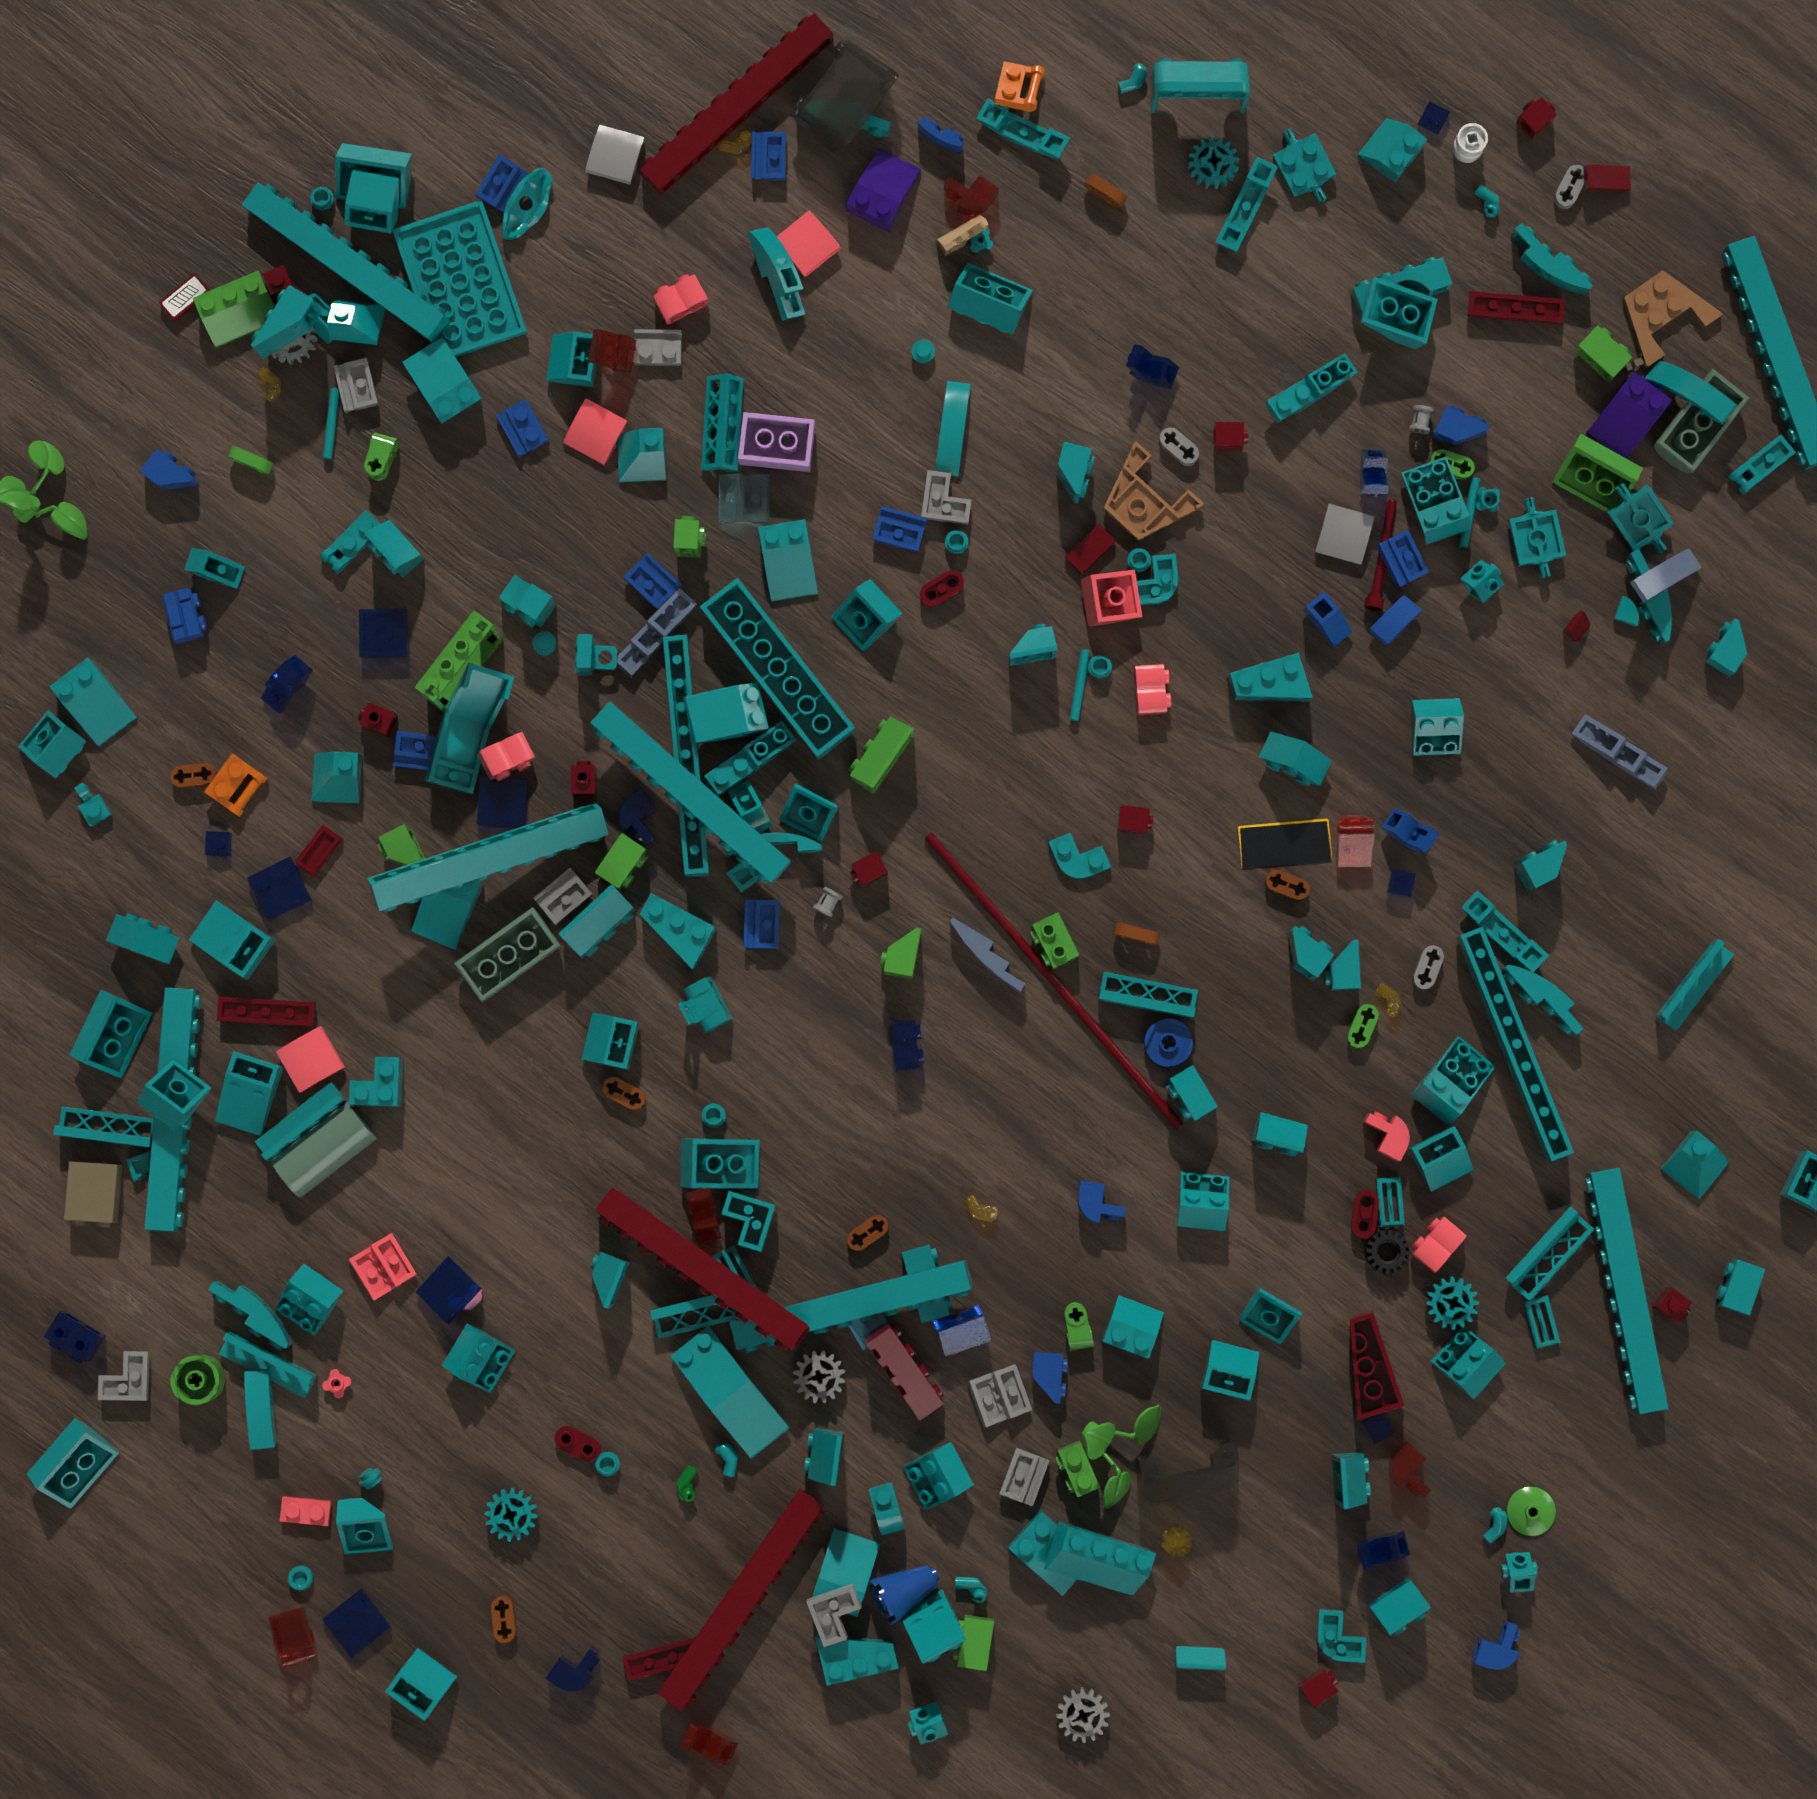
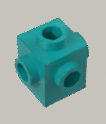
M1480 560L1460 578L1468 593L1482 603L1504 585L1499 576L1501 574L1500 570L1491 563L1489 565L1483 560Z
M1530 1552L1505 1554V1564H1501L1502 1579L1507 1580L1509 1593L1534 1591L1535 1577L1538 1576L1536 1562L1531 1560Z
M937 1701L909 1711L912 1720L908 1722L912 1737H918L921 1745L948 1735Z

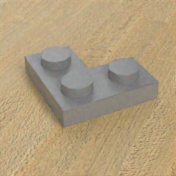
M927 470L921 517L929 520L968 525L971 499L948 497L951 473Z
M123 1351V1375H99L98 1400L147 1401L149 1398L150 1351Z
M853 1583L809 1598L806 1601L823 1647L847 1640L848 1636L840 1616L859 1610L862 1607Z

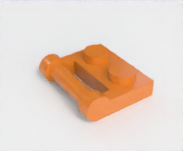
M1004 61L994 104L1029 112L1035 111L1038 103L1036 97L1040 80L1044 77L1045 69L1039 65L1029 67ZM1024 78H1030L1031 82L1027 97L1025 99L1020 98Z
M231 753L204 792L240 817L244 812L242 810L261 783L264 784L268 778ZM249 773L254 778L235 804L229 801L230 797Z

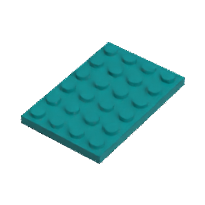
M482 200L393 229L413 293L415 290H418L427 297L425 302L431 306L436 303L446 311L444 315L450 321L436 340L443 337L455 357L528 333Z

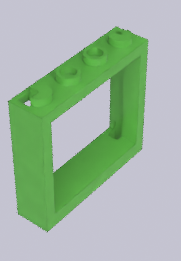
M474 610L415 688L427 701L444 712L446 706L440 700L443 697L448 701L450 700L467 664L473 663L483 667L504 638L491 622ZM490 635L497 638L493 645L487 641Z

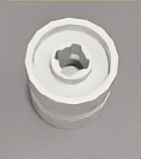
M1476 123L1464 125L1459 130L1453 143L1455 157L1464 163L1476 161L1481 156L1488 142L1486 130Z

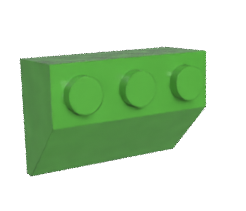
M259 271L193 298L201 320L216 348L253 333L258 329L260 330L265 323L264 318L268 311L275 308L265 280Z
M1580 433L1552 482L1601 510L1608 512L1622 500L1615 488L1619 484L1624 483L1628 491L1631 492L1643 468Z
M891 716L887 721L884 719L881 721L876 729L878 735L874 741L868 740L862 750L865 754L861 760L856 758L849 768V771L852 772L850 779L872 794L876 792L914 737V729Z

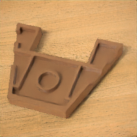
M1663 270L1623 298L1631 327L1634 329L1637 338L1638 349L1641 351L1644 364L1646 363L1647 366L1646 369L1665 356V353L1651 336L1687 310L1691 311L1703 329L1723 315L1718 309Z
M1136 441L1115 482L1104 510L1137 541H1140L1200 509L1204 503L1189 489L1173 506L1166 503L1136 475L1152 456Z

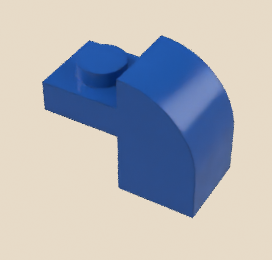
M1396 808L1392 810L1381 826L1390 836L1417 853L1419 851L1427 853L1440 834L1434 828L1419 823L1409 813Z
M1080 1181L1078 1205L1086 1218L1099 1223L1101 1214H1105L1104 1219L1119 1221V1216L1125 1217L1126 1207L1102 1204L1105 1184Z
M1504 1620L1497 1643L1478 1637L1471 1661L1480 1666L1495 1670L1504 1669L1512 1665L1520 1654L1519 1651L1511 1648L1512 1644L1515 1645L1519 1637L1518 1625Z

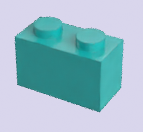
M1732 1259L1731 1263H1727L1724 1270V1276H1726L1724 1284L1719 1286L1716 1293L1717 1305L1743 1315H1750L1765 1269L1738 1259Z

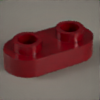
M950 570L925 584L920 590V600L923 605L934 608L959 594L964 587L963 576L957 571ZM950 580H954L957 585L951 588L947 583ZM928 593H935L936 598L934 600L928 599Z
M1360 1191L1354 1198L1351 1230L1358 1238H1369L1376 1230L1379 1198L1373 1191ZM1365 1197L1370 1200L1368 1207L1362 1205V1199ZM1360 1222L1367 1224L1365 1231L1359 1229Z
M563 1426L555 1434V1444L559 1449L583 1461H593L601 1453V1444L596 1438L572 1426ZM564 1434L570 1435L571 1441L569 1443L563 1442L562 1437ZM585 1445L592 1446L593 1451L591 1454L585 1453Z

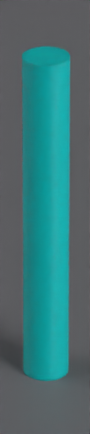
M338 388L330 389L323 459L332 460L340 394Z
M1475 477L1471 478L1466 503L1471 526L1478 497L1477 490L1481 479ZM1471 529L1461 532L1459 548L1468 549Z
M1081 649L1069 718L1071 721H1079L1090 655L1089 650Z

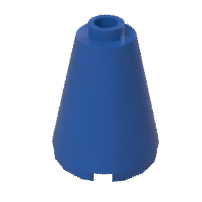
M927 1565L873 1578L869 1581V1584L874 1586L870 1590L881 1614L886 1612L890 1617L886 1621L892 1625L938 1587L937 1582L940 1579L933 1567L929 1568Z

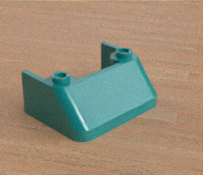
M1162 58L1153 64L1151 73V113H1156L1158 98L1240 99V114H1245L1250 97L1248 64L1244 63L1242 59H1231L1229 62L1172 61L1168 58Z

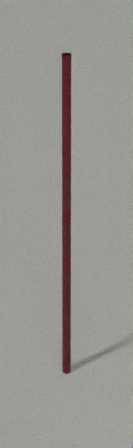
M931 832L925 839L1174 1128L1177 1130L1184 1123L1051 969L1048 966L1046 967L1044 961Z

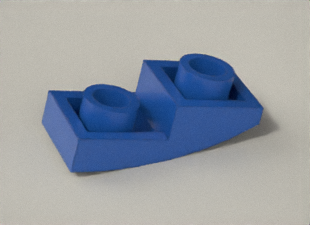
M925 116L918 122V130L930 141L948 151L958 154L963 152L964 144L962 142L964 140L957 131L954 130L952 132L947 127L940 133L941 129L938 124L933 120L929 121Z
M1403 595L1369 631L1385 646H1388L1402 634L1406 626L1420 615L1422 610L1408 597Z

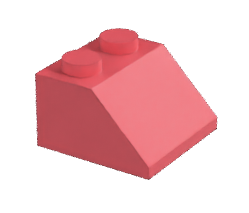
M1135 570L1095 574L1081 579L1088 626L1111 624L1142 617Z

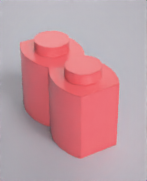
M683 275L677 279L675 285L670 287L665 285L655 291L656 294L653 295L654 302L667 325L709 304L708 298L695 275Z
M1164 664L1135 666L1134 684L1137 715L1166 714L1167 708H1171V695L1166 693L1165 684H1169V670H1164Z
M523 732L490 745L479 751L477 755L489 779H497V781L509 777L512 770L518 769L520 772L531 767V762L535 758Z
M1436 1217L1427 1227L1430 1232L1426 1237L1420 1236L1411 1246L1414 1249L1411 1254L1433 1273L1440 1269L1467 1236L1446 1217H1442L1440 1220Z

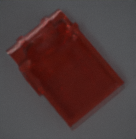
M594 329L588 362L612 369V371L631 373L632 366H634L633 359L637 349V340L631 339L632 337L624 334Z
M1361 815L1341 816L1339 818V826L1337 827V866L1371 867L1372 848L1375 841L1374 819Z
M304 1606L268 1617L278 1652L277 1656H280L283 1667L294 1666L296 1663L308 1662L310 1659L317 1658L314 1646L316 1642L313 1631L309 1627Z

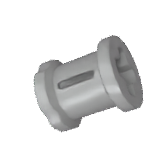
M1414 405L1412 408L1414 416L1409 430L1415 433L1429 434L1430 415L1433 414L1434 409L1424 405Z
M824 887V893L819 902L814 904L813 908L831 918L833 915L831 912L838 900H841L843 896Z

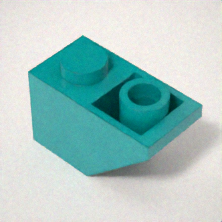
M1736 618L1729 623L1725 622L1718 632L1721 635L1718 642L1713 641L1706 651V654L1709 656L1705 662L1728 677L1736 672L1747 655L1740 621Z

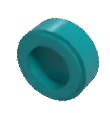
M297 1566L288 1574V1583L294 1590L303 1591L313 1583V1573L307 1566Z

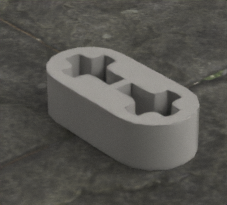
M1573 165L1566 171L1554 195V203L1557 207L1568 209L1575 203L1584 185V170L1581 165ZM1578 172L1580 179H1577L1573 185L1570 183L1573 178L1571 174ZM1567 189L1571 190L1568 198L1571 200L1563 202L1561 195H1563Z
M1169 427L1161 432L1159 443L1167 453L1184 466H1191L1196 463L1199 457V450L1195 444L1175 428ZM1173 434L1175 436L1174 441L1178 446L1172 442L1166 444L1165 435L1171 436ZM1180 448H1183L1187 452L1189 450H1192L1193 459L1189 457L1187 459H1184V452L1180 450Z
M1428 946L1420 955L1412 977L1413 984L1418 989H1429L1435 983L1444 959V953L1438 946ZM1434 950L1436 951L1435 955L1439 958L1434 960L1431 966H1428L1429 957L1426 956V953H1431ZM1425 969H1428L1427 978L1430 979V982L1421 985L1418 975H1423Z

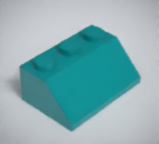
M342 143L335 156V198L346 200L351 173L353 170L399 178L398 208L405 209L412 174V154Z
M967 263L954 285L947 308L954 310L958 314L974 318L979 323L991 325L1001 332L1013 335L1033 290Z
M611 884L571 921L559 935L581 958L585 956L589 958L599 949L597 945L603 939L608 941L617 932L615 928L620 923L625 925L634 917L632 912L635 908Z
M100 990L70 1052V1056L84 1064L122 1078L153 1013L120 997Z
M74 1418L27 1472V1476L37 1490L71 1509L119 1452L93 1428Z

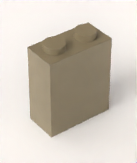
M69 1161L64 1220H72L71 1225L86 1226V1221L96 1222L95 1227L109 1228L110 1223H118L123 1165Z

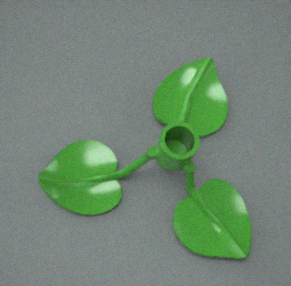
M41 440L32 442L28 447L29 459L35 466L44 469L43 474L31 492L26 491L25 484L16 477L6 476L0 480V503L12 508L14 516L21 522H28L34 515L40 517L46 512L53 511L51 519L59 528L77 538L85 540L87 538L86 520L77 507L67 502H61L58 507L52 505L40 510V501L34 495L49 471L56 475L63 471L64 460L61 453L53 445Z
M1157 1404V1406L1143 1411L1137 1418L1134 1432L1131 1434L1117 1431L1115 1425L1109 1422L1098 1425L1092 1421L1084 1428L1082 1436L1085 1440L1087 1457L1095 1460L1102 1455L1116 1473V1476L1108 1480L1104 1489L1103 1500L1106 1509L1117 1504L1126 1495L1131 1485V1475L1126 1471L1121 1473L1118 1466L1105 1452L1106 1448L1110 1445L1114 1435L1130 1439L1136 1438V1443L1139 1445L1149 1441L1156 1433L1160 1424V1405Z

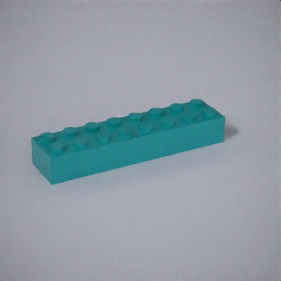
M736 578L700 606L705 617L755 681L758 682L762 690L817 760L821 759L856 732L854 725L739 578Z

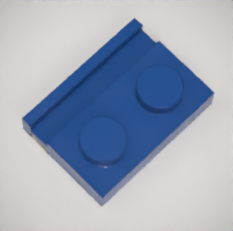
M752 132L751 180L786 181V132Z
M499 154L474 196L504 214L509 197L518 183L528 175V172Z
M526 399L496 415L519 458L549 442Z
M881 506L872 541L918 553L927 518Z
M1405 530L1376 545L1397 588L1429 572L1409 530Z
M648 553L623 577L657 610L682 587V584Z
M397 731L393 766L428 770L437 736Z
M745 900L744 948L779 949L780 900Z

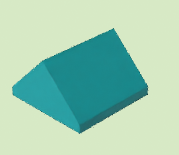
M794 784L779 820L822 842L839 809L838 805Z
M1256 1288L1239 1321L1281 1345L1302 1313L1261 1288Z

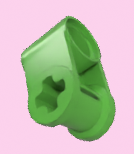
M373 433L364 462L365 471L372 480L380 482L389 475L398 449L399 441L397 438Z
M1078 1302L1070 1303L1064 1311L1069 1350L1094 1347L1091 1327L1084 1306ZM1073 1308H1077L1079 1312H1082L1078 1316V1320H1074L1072 1316L1069 1317V1314L1073 1313Z

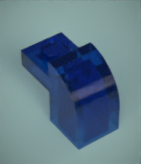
M1134 344L1126 367L1131 370L1129 374L1154 386L1172 389L1179 370V366L1169 358L1152 355L1142 345Z
M1361 450V494H1368L1373 497L1388 494L1389 484L1386 477L1388 457L1386 450Z
M296 655L292 656L270 676L265 684L267 688L261 699L280 713L285 709L293 693L304 687L313 669Z
M641 789L623 803L619 819L625 833L634 828L635 831L632 834L640 844L645 842L647 846H650L655 842V839L643 825L642 821L657 810Z
M1404 1531L1371 1537L1360 1541V1544L1357 1545L1358 1558L1362 1563L1363 1570L1373 1568L1384 1562L1401 1560L1410 1555Z
M591 1646L578 1666L561 1655L545 1679L565 1691H578L585 1688L594 1678L586 1671L592 1672L600 1659L596 1656L600 1651Z

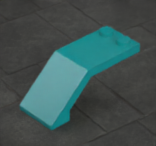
M473 663L467 664L443 712L425 781L466 794H473L481 764L477 755L479 751L485 748L489 730L504 701L509 699L514 676Z
M710 1326L704 1328L671 1355V1358L711 1412L751 1459L790 1429L777 1410L772 1407L748 1378Z

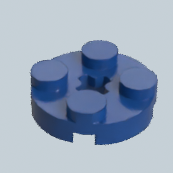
M1171 1018L1159 1020L1151 1025L1146 1032L1144 1038L1145 1052L1154 1063L1160 1066H1177L1185 1061L1192 1051L1193 1041L1191 1033L1187 1026L1179 1020ZM1171 1036L1175 1046L1174 1048L1169 1047L1167 1050L1164 1048L1162 1039H1167Z

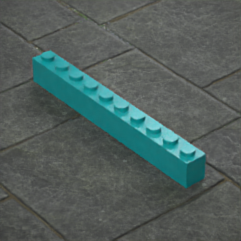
M257 182L242 203L244 208L432 343L436 341L450 321L444 315L446 311L436 303L431 306L425 302L427 300L425 295L418 290H415L414 293L407 289L408 283L398 276L396 279L388 275L390 271L380 263L375 266L369 262L372 258L362 250H359L358 253L351 249L353 244L341 236L340 239L334 237V230L324 223L321 226L314 222L316 218L306 210L301 213L295 209L297 204L288 197H285L284 200L277 196L279 191L267 183L266 186H263Z
M1752 236L1728 244L1723 250V263L1726 267H1729L1731 284L1734 289H1737L1739 294V306L1742 311L1745 310L1748 318L1746 320L1747 328L1755 337V349L1758 355L1762 356L1764 362L1763 371L1772 383V395L1775 399H1778L1780 417L1783 421H1786L1788 427V439L1791 443H1794L1797 451L1795 453L1797 463L1802 465L1803 470L1816 467L1817 402L1756 237Z
M687 634L663 637L674 758L702 782L699 746L693 742L683 700L685 696L694 695L689 639ZM678 802L685 876L710 875L707 833L700 828L702 823L696 817L691 820L682 812L684 807Z
M610 701L590 722L594 727L592 732L602 741L606 737L612 743L610 748L620 757L624 753L630 759L628 764L637 772L642 769L648 775L646 780L655 788L660 785L666 791L664 796L673 804L678 801L684 807L682 812L691 820L696 817L702 823L700 828L709 836L714 833L720 839L718 842L720 846L727 852L732 849L738 854L736 860L745 868L750 865L756 870L754 876L763 884L768 881L772 885L791 864L788 858Z
M594 802L369 877L367 881L375 906L379 911L387 912L396 909L397 905L403 903L412 904L418 902L421 897L427 895H439L443 893V890L451 887H463L466 885V882L474 879L476 881L484 880L489 877V874L495 872L505 873L510 871L513 866L519 864L529 865L535 861L534 859L553 857L557 855L558 851L564 849L573 850L580 847V844L588 841L590 843L600 841L603 836L609 834L602 809Z
M1483 926L1459 935L1456 939L1546 1162H1552L1574 1153Z
M165 988L158 1073L174 1059L196 1075V1069L192 1066L193 1058H196L198 1045L194 1043L195 1034H198L200 1021L196 1019L197 1009L200 1010L202 997L198 995L199 991ZM154 1116L145 1230L179 1231V1227L183 1225L184 1215L183 1212H180L181 1202L185 1201L186 1190L182 1188L183 1178L187 1177L188 1166L184 1162L185 1154L189 1153L190 1142L186 1138L187 1130L191 1128V1117L174 1131Z
M1620 1168L1587 1173L1585 1188L1587 1193H1591L1592 1203H1589L1592 1217L1596 1218L1597 1226L1594 1227L1596 1240L1601 1242L1602 1250L1599 1251L1601 1264L1606 1267L1607 1274L1604 1275V1282L1606 1288L1610 1289L1612 1298L1609 1299V1307L1611 1313H1615L1616 1317L1614 1332L1616 1337H1620L1621 1347H1618L1621 1361H1625L1626 1371H1623L1625 1384L1630 1386L1631 1395H1628L1631 1410L1634 1409L1637 1414L1669 1409Z
M963 1260L784 1308L808 1324L811 1328L809 1331H813L814 1335L827 1332L828 1326L837 1325V1329L851 1326V1320L860 1318L861 1323L874 1320V1314L883 1312L884 1317L897 1314L898 1308L907 1306L908 1311L922 1307L921 1302L930 1300L932 1305L945 1301L944 1296L954 1294V1298L969 1295L968 1290L973 1289L967 1261ZM739 1319L730 1321L736 1350L744 1349V1353L758 1350V1345L766 1342L768 1347L774 1346L773 1343L776 1340L769 1335L764 1338L754 1330L756 1326L750 1321L746 1324Z

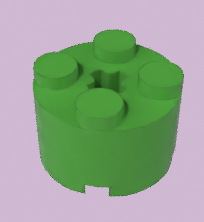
M208 1355L189 1356L182 1359L172 1372L170 1379L171 1388L175 1396L187 1404H204L214 1400L223 1391L225 1373L221 1364L214 1357ZM197 1376L202 1377V1381L199 1383L194 1382V1378Z

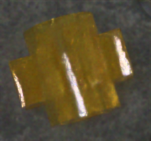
M1180 1526L1179 1529L1177 1527H1170L1163 1534L1165 1542L1161 1546L1171 1557L1175 1555L1181 1557L1190 1551L1192 1544L1189 1541L1193 1537L1183 1526Z

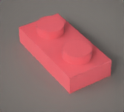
M283 1496L280 1522L329 1526L332 1501Z

